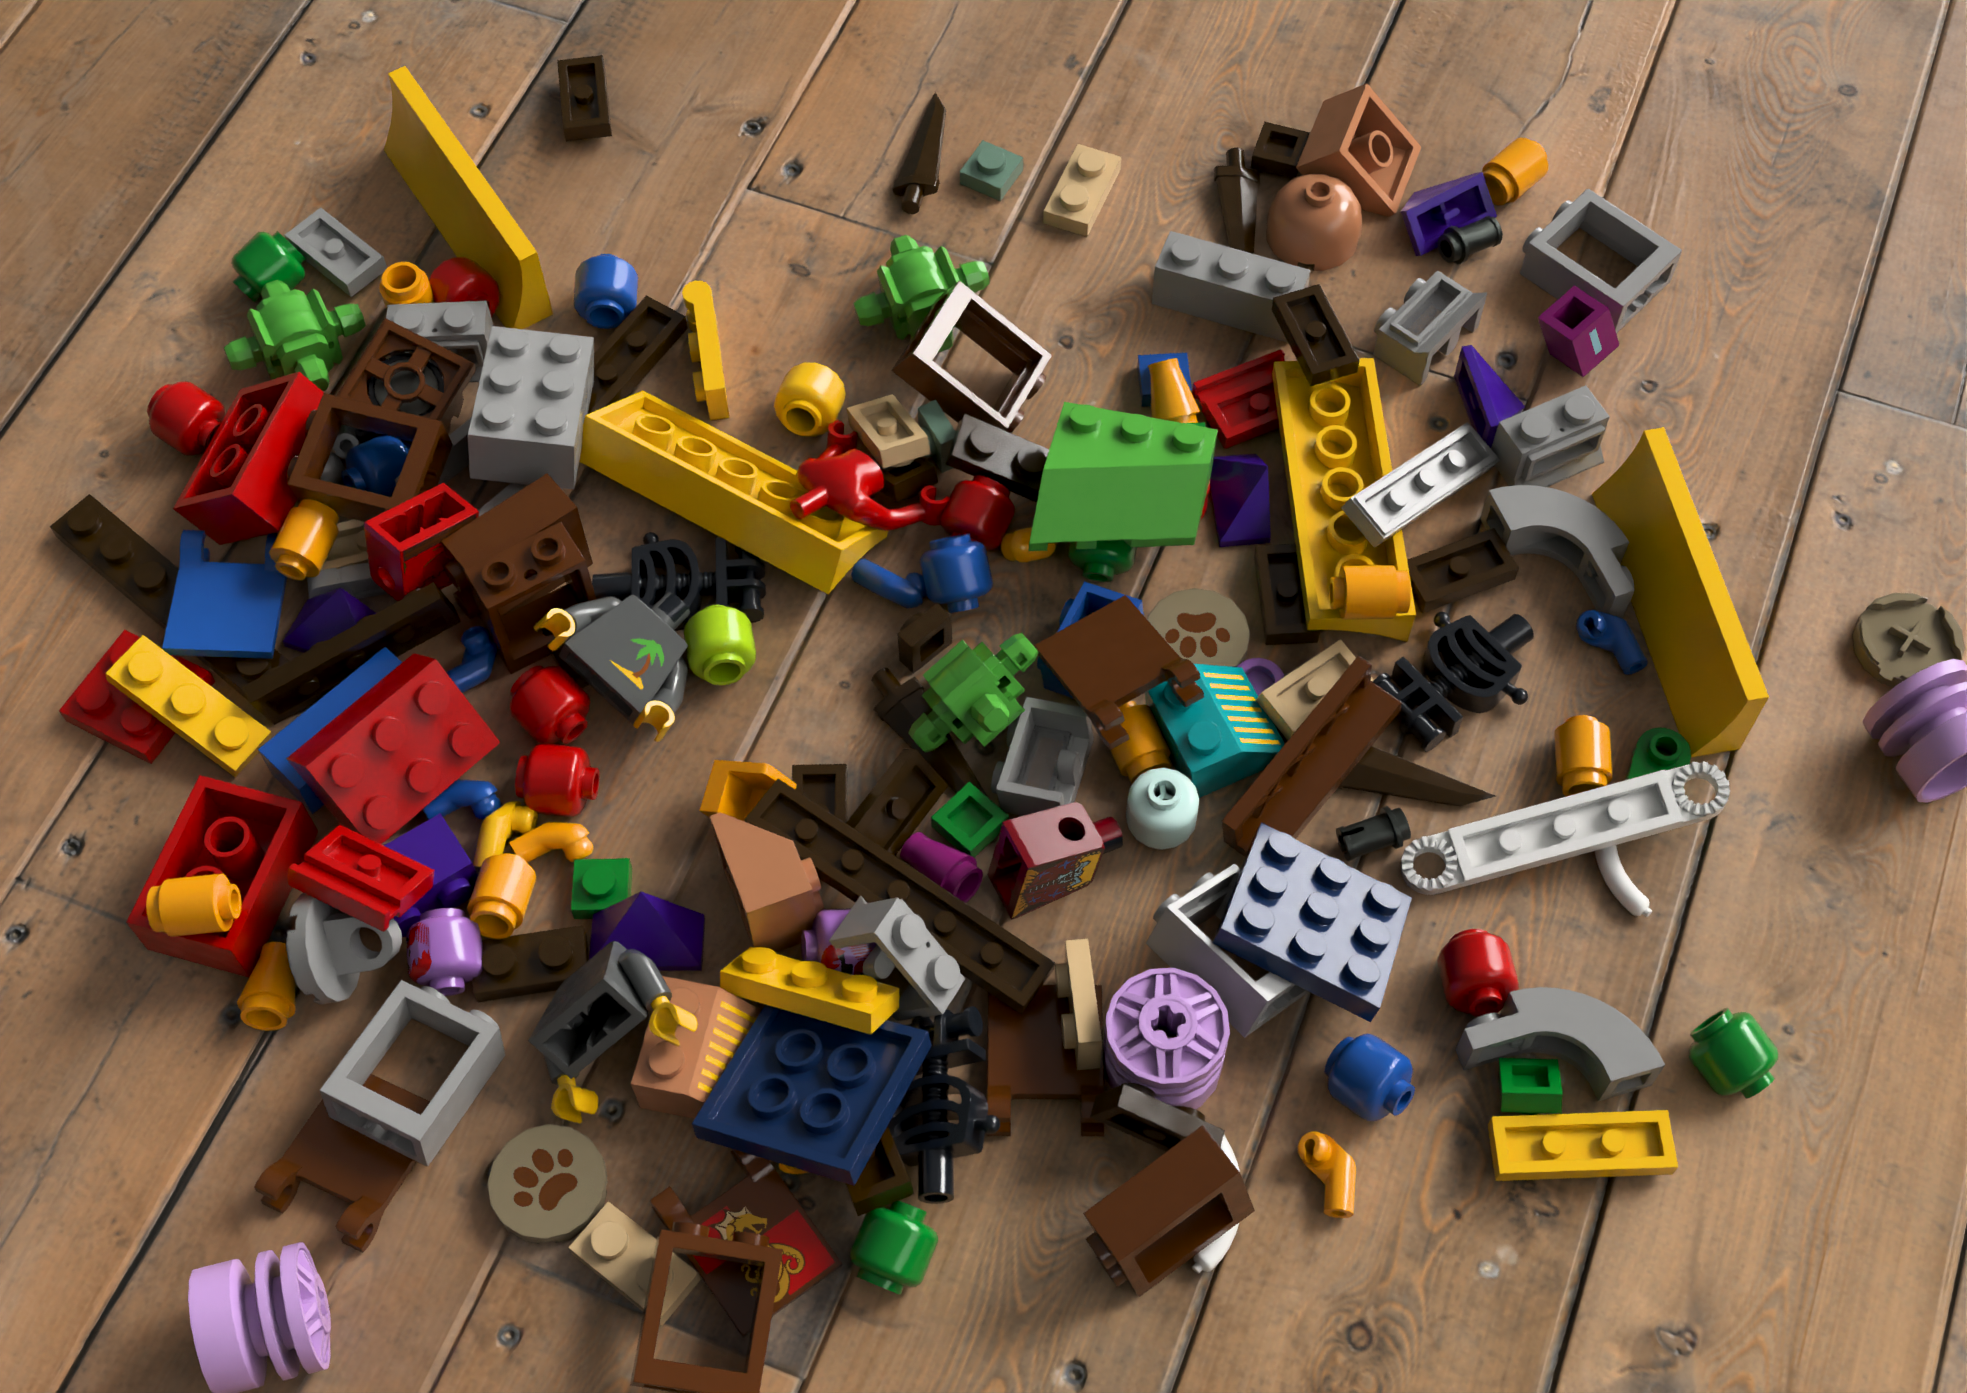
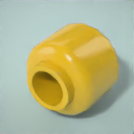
M810 362L795 365L785 375L776 394L774 402L776 416L783 426L794 434L811 437L825 434L828 432L829 424L837 420L846 396L844 383L827 366Z

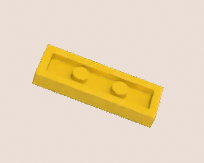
M144 635L105 673L106 680L235 778L259 753L258 749L271 739V731Z
M749 947L720 971V988L735 996L870 1035L899 1009L898 987L877 982L871 976L851 975L826 968L820 962L801 961L779 955L774 950L765 947Z
M1668 1110L1492 1116L1487 1124L1495 1181L1673 1175L1678 1168Z

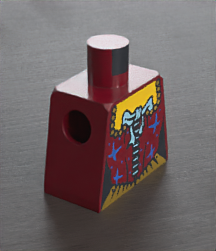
M1077 802L1009 819L1002 823L987 875L1011 920L1087 887L1093 882L1102 855L1123 846V835L1117 821L1113 817L1109 816L1092 822L1084 806Z

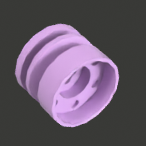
M1951 659L1923 669L1896 685L1868 710L1862 721L1873 739H1880L1878 745L1885 756L1896 757L1903 755L1896 766V770L1918 802L1928 803L1939 800L1967 787V665L1963 660Z
M1177 968L1149 969L1129 978L1113 995L1106 1014L1105 1037L1103 1040L1104 1076L1111 1089L1123 1083H1136L1150 1088L1155 1092L1156 1099L1171 1106H1185L1193 1109L1201 1107L1216 1090L1230 1035L1228 1011L1217 991L1198 975ZM1166 1027L1169 1035H1176V1037L1167 1038L1166 1033L1163 1030H1157V1028Z
M303 1242L283 1246L280 1261L273 1250L258 1253L255 1262L254 1283H252L246 1268L239 1259L192 1270L188 1290L190 1324L200 1367L212 1393H239L263 1386L267 1371V1356L270 1357L276 1372L283 1381L298 1376L300 1362L308 1374L329 1368L331 1358V1317L327 1294L311 1254Z

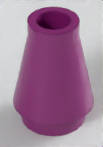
M921 832L911 835L901 849L900 857L902 860L965 903L975 895L981 885L983 871L977 867V861L973 856L934 841Z

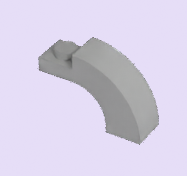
M1513 485L1488 491L1480 520L1486 531L1495 528L1511 556L1518 554H1540L1558 560L1575 573L1598 612L1620 618L1624 617L1635 590L1630 571L1626 566L1620 565L1629 541L1614 521L1589 502L1554 488L1534 485Z
M1548 987L1526 988L1509 992L1500 1011L1501 1018L1497 1013H1489L1470 1021L1466 1025L1455 1049L1463 1070L1498 1061L1499 1058H1508L1523 1053L1536 1052L1559 1057L1573 1065L1584 1075L1590 1083L1598 1102L1652 1086L1665 1066L1659 1052L1650 1039L1636 1024L1614 1007L1583 993Z

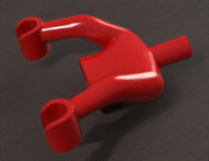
M835 420L828 426L826 449L817 458H808L798 467L797 479L808 492L790 502L791 512L797 519H803L826 506L851 521L878 530H896L918 522L937 526L941 525V514L950 500V497L946 496L943 500L935 501L937 490L933 485L925 486L921 490L919 503L902 508L888 509L871 499L870 497L884 488L883 473L873 459L856 449L858 437L856 431L843 435L844 423L840 420Z

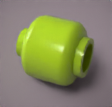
M711 605L693 615L684 627V640L688 645L686 648L688 666L695 676L713 685H729L740 680L756 661L755 642L751 622L745 613L733 607Z

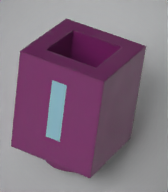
M1575 285L1538 317L1549 354L1582 377L1587 375L1619 346L1609 308Z

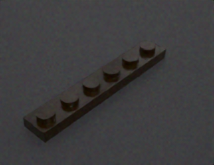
M89 494L54 522L50 528L62 543L166 630L179 568ZM274 649L273 659L196 656L248 701L249 699L243 686L260 678L267 670L289 662L276 649Z
M779 778L744 819L749 824L792 840L801 860L809 857L812 859L819 879L853 902H856L860 895L867 903L897 897L903 899L913 913L922 918L926 929L945 952L957 961L960 973L1021 1015L1054 970V961Z

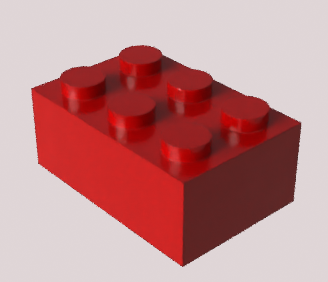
M300 371L240 389L173 510L199 530H204L205 534L219 545L278 533L290 509L293 508L297 500L287 485L288 466L291 459L295 455L300 454L306 439L305 426L307 418L312 410H317L324 392Z
M413 653L286 759L342 826L382 845L495 748L500 741L435 658Z
M199 775L126 923L147 950L250 977L260 957L262 946L267 943L292 890V887L288 885V867L293 863L299 865L304 861V854L311 849L318 834V829L301 801ZM224 874L230 881V884L237 885L241 895V913L237 919H233L232 926L228 931L170 937L166 932L153 931L149 924L146 909L148 892L153 886H161L166 879Z

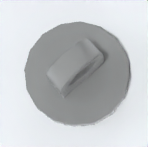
M305 893L299 896L290 910L289 917L297 916L295 929L288 930L286 937L289 967L299 989L305 995L313 994L315 996L313 1002L320 1005L348 999L357 987L360 972L383 967L400 950L402 933L398 923L393 918L389 921V928L383 932ZM361 927H368L379 935L382 941L380 952L367 949L362 944L359 934Z

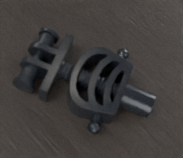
M649 532L643 537L644 545L632 548L631 572L593 574L592 578L596 599L612 596L623 601L627 597L635 595L650 609L659 601V597L661 595L663 597L667 592H671L677 597L684 594L686 598L683 602L689 608L690 615L674 631L683 630L688 620L700 611L704 592L705 594H709V592L714 594L716 592L717 605L730 607V603L740 602V607L737 610L745 613L751 623L758 622L764 618L761 599L766 595V585L761 579L765 576V564L760 561L759 557L736 546V552L739 554V559L729 560L727 541L723 538H715L716 571L714 573L712 571L709 573L705 571L702 574L699 571L696 555L686 542L676 539L659 541L656 533ZM675 564L683 565L689 570V573L677 574ZM655 568H663L667 573L666 576L664 574L656 575Z
M1438 612L1434 616V624L1440 629L1436 630L1429 638L1423 657L1424 668L1430 681H1427L1404 657L1395 662L1391 676L1388 673H1383L1373 681V683L1402 702L1401 711L1398 714L1404 720L1400 724L1399 729L1405 735L1412 733L1422 743L1421 748L1425 752L1435 748L1446 734L1451 738L1459 731L1463 716L1445 698L1456 706L1474 713L1490 711L1506 694L1511 697L1515 704L1522 705L1528 700L1527 691L1515 686L1522 665L1512 654L1530 642L1534 637V633L1528 621L1521 615L1513 614L1488 632L1470 615L1451 623L1450 616L1446 612ZM1438 652H1441V653H1442V657H1443V660H1444L1446 666H1445L1444 663L1442 662V660H1441V658H1440ZM1391 679L1402 689L1401 691L1390 681ZM1416 703L1418 707L1412 710L1409 706ZM1430 719H1432L1440 728L1437 729V727L1430 721Z
M974 1006L967 1007L964 1012L956 1014L946 1009L943 1015L934 1017V1024L930 1017L916 1016L913 1018L912 1023L907 1025L928 1031L932 1046L915 1075L923 1074L922 1078L911 1082L890 1120L888 1128L903 1163L910 1167L918 1165V1200L924 1203L942 1204L952 1201L954 1199V1158L982 1152L985 1132L993 1134L1000 1128L999 1119L994 1115H988V1103L984 1094L962 1079L947 1074L949 1068L986 1061V1051L984 1048L969 1038L959 1040L961 1036L977 1037L982 1034V1018L980 1012ZM960 1094L962 1098L961 1104L948 1100V1095ZM949 1120H959V1123H950Z

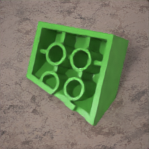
M1064 402L1042 473L1029 541V551H1047L1048 543L1075 542L1076 549H1096L1097 541L1124 540L1130 547L1194 545L1211 477L1218 429L1201 427L1191 423L1157 419L1141 414L1102 409L1091 405Z

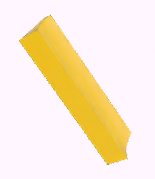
M406 66L388 73L392 90V116L384 152L457 257H466L477 262L498 283L500 300L495 313L506 328L525 329L553 315L538 253Z
M1359 358L1360 362L1357 373L1314 386H1310L1298 361L1274 362L1272 378L1307 630L1362 632L1408 642L1416 617L1412 587L1408 613H1396L1394 619L1342 620L1339 609H1331L1329 602L1330 578L1339 577L1341 566L1394 565L1396 570H1407L1409 573L1402 530L1374 548L1341 509L1351 497L1392 471L1374 358Z
M643 390L585 415L580 463L828 595L858 560L888 535L889 531L878 530L851 521L826 506L803 519H797L791 512L790 502L808 492L799 483L796 474L797 470Z
M1665 428L1644 430L1638 444L1627 460L1606 482L1592 493L1596 507L1615 522L1629 541L1620 565L1626 566L1632 575L1635 591L1631 598V603L1678 732L1686 739L1690 746L1691 757L1739 750L1766 704L1769 695Z

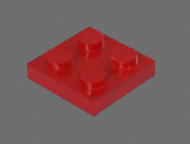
M124 629L61 707L59 712L67 722L152 764L174 736L175 732L106 680L105 673L140 638ZM170 655L210 686L215 683L210 671L178 655Z

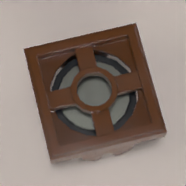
M385 318L336 396L442 421L447 433H449L453 416L458 418L461 413L464 401L463 391L474 375L476 367L475 363ZM396 352H414L413 354L395 355L389 359L385 358ZM430 359L438 365L440 371L443 374V377L440 374L438 368L429 361ZM400 439V440H402V441H404V442H407V443H409V444H412L411 441H407V440Z

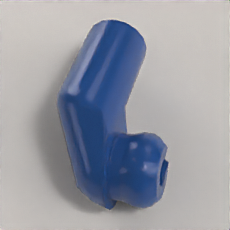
M860 559L852 569L851 576L855 583L906 609L922 605V598L927 596L923 575L920 573H909L904 579L867 559Z
M1596 610L1585 611L1578 617L1576 628L1579 637L1589 645L1613 652L1624 674H1634L1647 666L1648 660L1629 624L1624 619Z
M482 626L469 628L463 633L461 642L466 649L463 654L462 663L446 672L462 693L487 680L492 672L498 649L490 638L488 630Z
M458 779L422 810L429 820L440 813L444 817L461 807L471 806L474 815L478 819L483 820L500 808L502 802L495 794L498 789L491 782Z

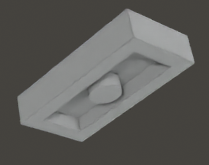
M321 207L284 235L306 258L305 261L350 297L358 293L387 269L386 262L381 254Z

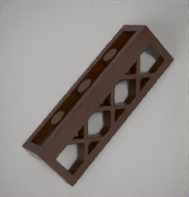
M1359 655L1228 812L1222 820L1225 843L1245 857L1252 837L1261 822L1280 832L1287 833L1295 839L1304 830L1401 711L1402 702L1371 681L1372 664Z

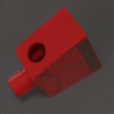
M443 482L365 521L364 532L370 576L373 581L397 601L403 599L407 593L423 588L432 582L440 590L451 585L452 582L442 566L448 562L441 541L478 518L479 511Z

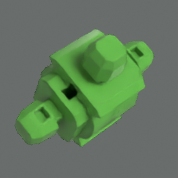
M904 235L893 239L890 245L891 257L886 262V267L880 265L877 270L881 293H869L858 298L853 304L860 325L871 326L884 323V319L889 317L897 338L903 340L910 334L912 339L937 298L958 281H961L975 293L983 290L990 284L989 275L983 261L959 264L960 268L955 269L946 248L940 246L934 253L932 248L927 246L919 247L912 237ZM951 330L937 353L948 350L953 346V330Z
M279 280L266 283L262 287L261 294L263 300L257 305V310L249 309L247 313L253 337L246 339V336L229 342L224 347L231 369L244 370L257 367L256 363L263 361L271 380L300 371L318 388L326 391L330 382L328 373L334 367L333 363L340 364L343 359L338 336L348 337L361 331L366 326L358 304L349 303L333 307V311L328 312L319 292L313 288L306 296L303 291L297 289L290 290L287 284Z
M1023 633L1013 635L999 645L1002 650L996 655L983 642L972 650L962 639L923 674V677L931 687L922 696L933 711L928 715L923 713L912 724L908 734L925 753L935 750L947 741L946 735L951 730L964 744L975 736L985 747L1025 711L1016 700L1025 689L1013 675L1019 670L1024 673L1036 660L1039 651Z

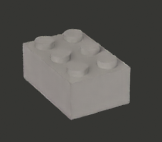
M498 326L491 327L468 431L471 479L529 485L548 473L560 488H575L582 449L583 424L585 415L588 414L594 382V337Z

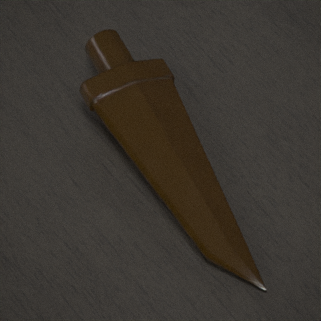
M936 92L927 107L898 178L894 181L892 188L895 195L903 196L901 208L908 214L918 213L922 198L937 193L940 184L939 171L946 109Z
M1231 148L1226 152L1227 166H1216L1214 168V181L1217 183L1229 247L1254 254L1260 176L1259 172L1246 168L1245 152L1243 149Z
M882 668L877 671L871 681L884 697L873 709L880 719L885 721L912 749H916L955 793L959 792L968 782H971L986 795L950 733L946 735L947 741L935 750L926 753L908 734L912 724L923 713L928 715L933 711L922 696L925 692L924 687L917 678L913 677L901 685L889 668Z
M1373 746L1370 747L1338 787V789L1348 788L1459 807L1495 797L1493 794Z

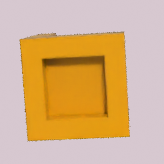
M714 760L699 811L709 818L711 815L721 812L745 822L744 819L778 778L796 789L797 784L766 763Z

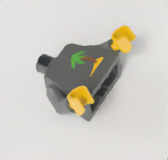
M667 592L651 609L635 595H631L623 601L610 596L579 603L565 610L551 609L534 626L535 631H538L540 628H546L555 636V639L548 645V648L552 651L557 650L570 638L564 644L559 657L630 721L636 729L642 723H649L656 728L658 733L654 741L660 742L674 723V715L683 702L688 666L682 654L688 645L674 631L690 615V610L686 604L675 594Z
M616 941L606 945L559 986L528 1040L544 1055L550 1080L553 1084H558L559 1086L553 1095L551 1109L561 1119L580 1124L582 1123L581 1112L591 1115L597 1112V1094L595 1091L577 1087L575 1078L579 1076L581 1070L647 1017L648 1011H653L649 1020L650 1031L655 1036L675 1046L680 1045L675 1037V1030L678 1024L692 1032H695L697 1029V1019L693 1014L669 1002L672 998L669 987L655 963L640 951L626 949Z

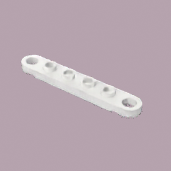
M1705 761L1702 763L1692 762L1685 766L1666 771H1657L1461 825L1442 833L1422 836L1420 839L1413 840L1405 848L1401 859V873L1406 884L1414 891L1425 895H1435L1714 818L1725 807L1730 794L1729 780L1725 777V773L1721 772L1716 765L1712 766ZM1691 779H1704L1712 784L1716 797L1709 804H1694V801H1689L1688 796L1684 794V784ZM1426 852L1439 855L1446 866L1442 875H1439L1436 879L1431 878V880H1428V878L1423 879L1422 876L1417 875L1413 869V862L1417 856Z

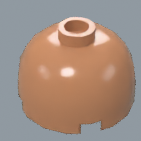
M1306 174L1291 180L1277 192L1267 215L1266 240L1273 253L1285 263L1298 266L1299 262L1314 264L1313 271L1328 270L1346 262L1354 255L1362 233L1361 205L1351 188L1340 179L1326 174Z

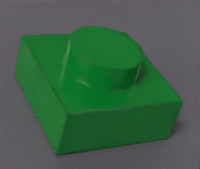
M968 782L931 816V827L957 850L975 858L999 835L1002 823L1009 820V815L971 782Z
M630 858L574 860L571 912L574 919H592L593 914L631 896L632 864Z
M1499 1058L1498 1081L1501 1112H1519L1526 1115L1540 1113L1562 1114L1563 1093L1558 1059Z

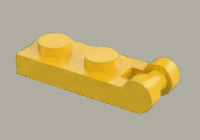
M695 280L685 285L682 296L684 305L688 309L686 312L689 329L693 331L688 333L692 363L701 361L702 371L693 372L697 402L707 401L710 420L730 418L712 290L706 282Z

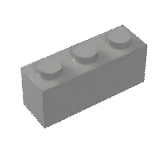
M1170 231L1155 265L1152 304L1287 342L1271 310L1273 297L1307 288L1311 270Z

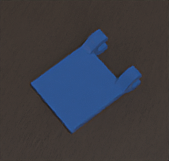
M182 531L179 570L162 646L166 653L180 656L273 659L287 577L275 568L276 563L269 555V551L278 533L267 535L265 563L251 564L209 562V548H204L205 531Z

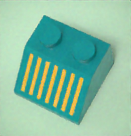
M1194 664L1201 677L1195 682L1203 690L1204 698L1188 707H1184L1180 703L1167 681L1145 692L1146 705L1150 707L1171 751L1170 760L1175 769L1186 775L1195 785L1199 798L1264 770L1285 745L1274 723L1257 703L1258 695L1242 667Z

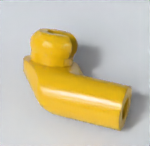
M510 801L485 817L480 827L473 860L474 867L481 868L486 858L503 854L506 840L514 836L516 832L525 834L536 828L537 812L527 806H521L520 801Z

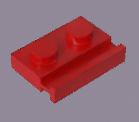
M1282 349L1193 383L1192 395L1202 405V412L1212 429H1218L1217 438L1224 449L1279 428L1272 371L1274 362L1285 361V354Z
M338 825L304 854V861L299 865L293 863L288 867L289 886L383 932L389 928V921L394 916L400 918L433 887L434 881L433 869L342 825Z

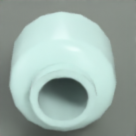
M1157 768L1141 774L1130 787L1127 799L1126 820L1130 832L1137 841L1150 848L1163 850L1175 848L1182 844L1195 830L1199 808L1197 789L1186 775L1174 769Z

